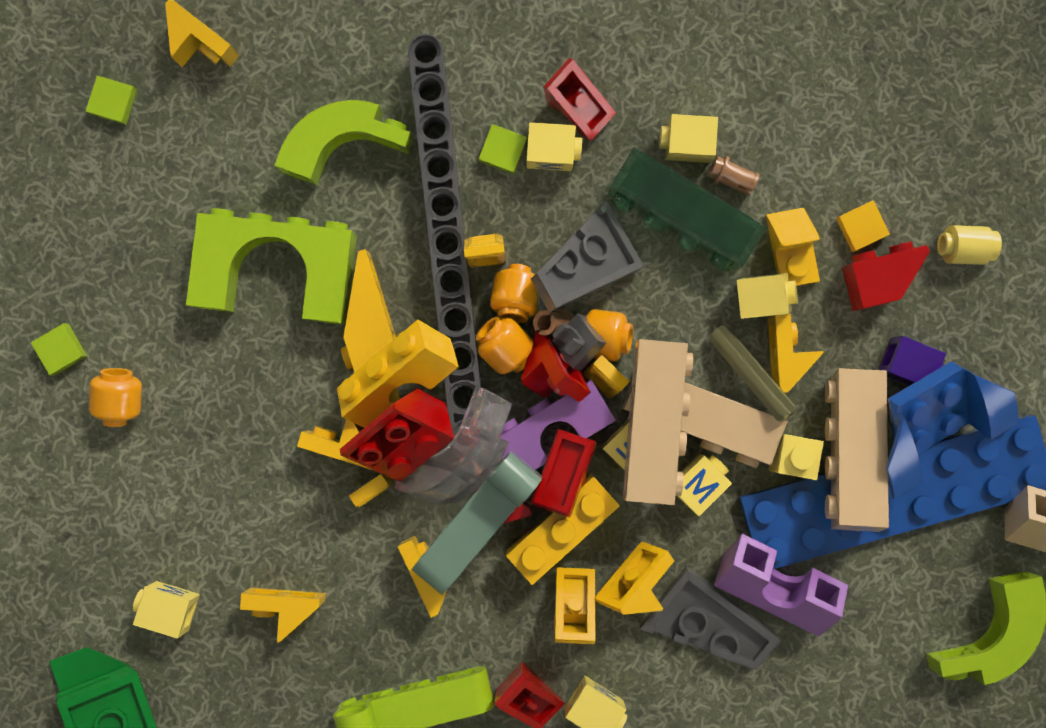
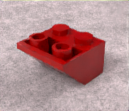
M416 389L394 402L340 448V455L401 482L454 439L446 403L420 389Z

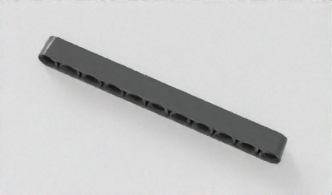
M423 33L411 40L408 46V58L438 328L440 333L451 339L454 351L463 348L471 354V363L466 369H456L444 379L447 409L454 435L452 440L453 446L462 453L471 454L484 446L487 440V427L479 356L476 349L477 340L469 267L464 255L465 231L446 61L441 42L437 37ZM425 50H432L437 53L435 59L429 63H422L417 59L419 54ZM436 87L440 89V96L434 101L422 99V94L427 88ZM440 124L444 126V135L438 139L426 137V131L431 125ZM439 161L448 163L450 169L444 177L437 178L430 175V168L434 163ZM441 199H449L454 203L452 212L446 216H439L434 213V206ZM453 236L458 240L456 251L451 254L439 252L438 244L443 237ZM451 273L458 274L463 279L461 288L454 293H448L442 287L444 277ZM454 311H461L466 314L467 324L460 331L449 330L446 324L448 315ZM468 386L475 392L476 399L470 408H461L455 401V393L460 387ZM464 425H473L479 430L480 440L476 445L466 446L460 441L459 431Z

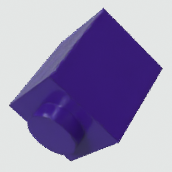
M905 336L891 337L878 370L887 371V377L910 386L944 366L943 361L947 353Z

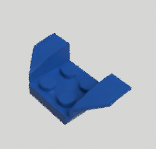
M951 361L888 398L893 446L886 465V471L892 497L896 499L923 482L918 454L926 452L931 446L947 436L957 433L967 424H970L991 440L1018 424L1019 417L1015 392L981 378Z

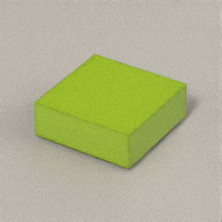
M97 75L86 112L90 115L126 125L137 89L134 86Z
M492 124L479 156V162L514 175L525 148L527 137Z
M66 323L61 324L31 342L50 376H55L88 357L70 325Z

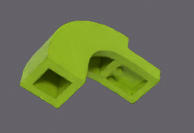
M360 100L338 101L312 111L293 127L282 144L274 166L283 174L318 185L327 159L336 148L346 142L369 140L409 154L414 140L411 133L406 131L407 126L389 118H386L385 123L381 122L383 112L379 104Z
M1023 571L989 578L994 603V615L989 629L980 639L969 645L926 653L929 668L947 680L967 678L969 672L972 678L983 685L1000 681L1021 668L1035 652L1046 624V592L1042 576Z

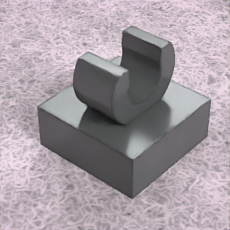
M576 314L568 324L563 323L554 332V339L552 340L570 366L577 370H582L606 345L605 340L590 325L586 316Z

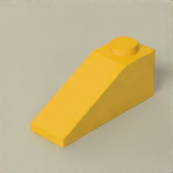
M366 249L358 251L343 336L346 346L341 348L346 368L348 370L353 368L354 373L366 364L372 356L379 353L396 338L371 254Z

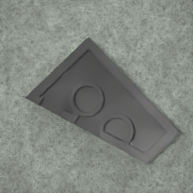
M606 201L535 273L531 281L547 310L551 313L636 273L644 265L609 203Z
M688 566L682 570L658 600L663 610L649 612L640 624L641 630L666 635L673 638L675 642L700 647L711 651L712 655L755 670L759 668L781 641L778 634Z

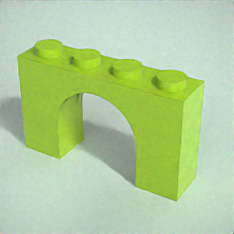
M211 208L210 214L197 213L186 306L234 312L238 275L245 257L262 244L284 242L293 245L299 251L306 265L307 280L302 319L346 325L357 235L352 230H347L348 224L334 221H325L324 227L310 226V220L298 217H287L286 223L272 221L271 215L251 212L248 218L234 217V211Z

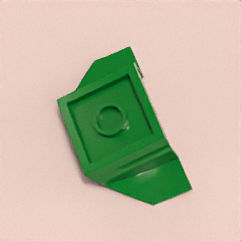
M88 647L49 661L59 688L56 700L65 728H158L138 670L132 668L133 666Z

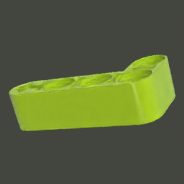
M477 666L436 677L437 681L430 682V679L402 685L399 686L400 690L393 691V688L362 695V700L356 701V697L350 698L342 702L334 713L336 728H427L485 713L495 707L487 669L485 666Z

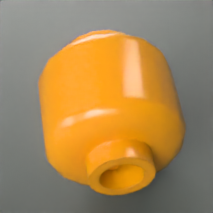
M511 264L508 269L501 270L494 276L490 306L493 311L498 313L499 319L509 317L520 324L527 322L528 318L538 313L541 297L531 281L535 274L531 272L530 267L523 264Z
M599 309L589 311L586 315L587 321L606 342V345L592 359H597L603 355L608 361L616 362L621 359L623 354H629L634 328L633 324L628 323L626 316L621 312Z
M494 317L485 323L476 335V340L478 341L476 346L477 354L495 372L507 374L512 371L519 373L524 370L527 358L533 348V339L514 319Z
M107 368L101 370L100 375L94 377L89 383L88 409L90 414L97 419L103 420V425L107 427L127 425V420L136 418L141 412L142 382L137 377H134L133 372L128 369Z

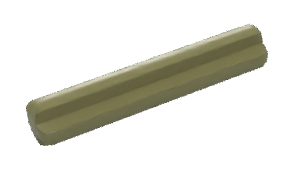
M726 325L716 328L711 333L709 341L777 421L782 422L789 418L796 410L794 403Z

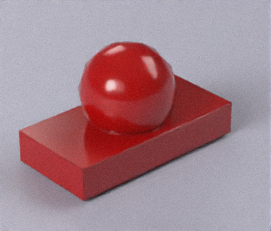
M558 429L542 472V480L537 486L531 504L571 518L581 487L585 484L586 473L597 443Z

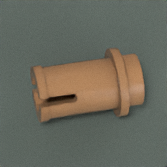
M716 156L707 174V177L713 179L712 183L717 185L720 182L744 193L746 196H750L760 174L730 162L729 156H724V158Z
M558 309L551 313L548 310L539 311L533 320L534 329L536 331L541 330L539 332L540 335L553 336L554 332L563 323L568 324L574 315L567 309Z

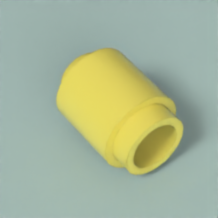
M950 225L944 233L940 234L937 242L938 253L948 264L985 265L989 261H996L1002 247L999 232L992 231L989 227Z

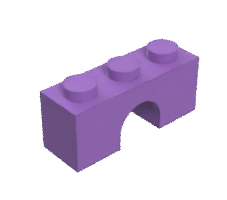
M590 380L586 384L591 393L580 403L567 394L552 404L546 398L528 409L531 417L519 424L513 418L495 429L498 437L491 442L502 460L512 450L533 469H537L547 461V456L540 444V438L543 430L549 424L557 421L567 422L575 429L578 436L588 438L616 421L594 383Z
M741 534L723 554L714 586L819 637L842 618L848 589L847 584L814 568L803 576L784 575L773 569L777 550Z

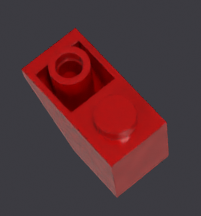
M912 241L888 247L890 252L888 255L876 257L874 250L851 256L853 263L842 267L852 310L856 311L901 300L929 254L928 245L914 248Z

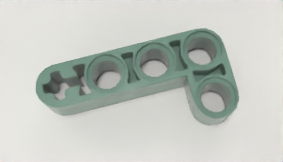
M511 450L411 570L443 595L517 506L520 507L542 480V475Z

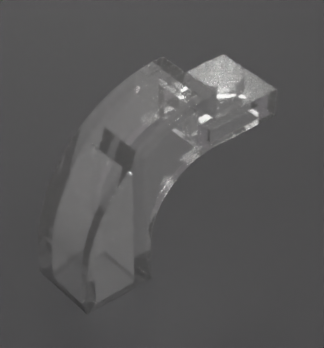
M475 387L462 424L454 439L447 447L433 455L401 482L397 481L395 489L423 502L435 505L452 504L472 494L493 473L507 449L509 442L500 438L512 403L487 389Z

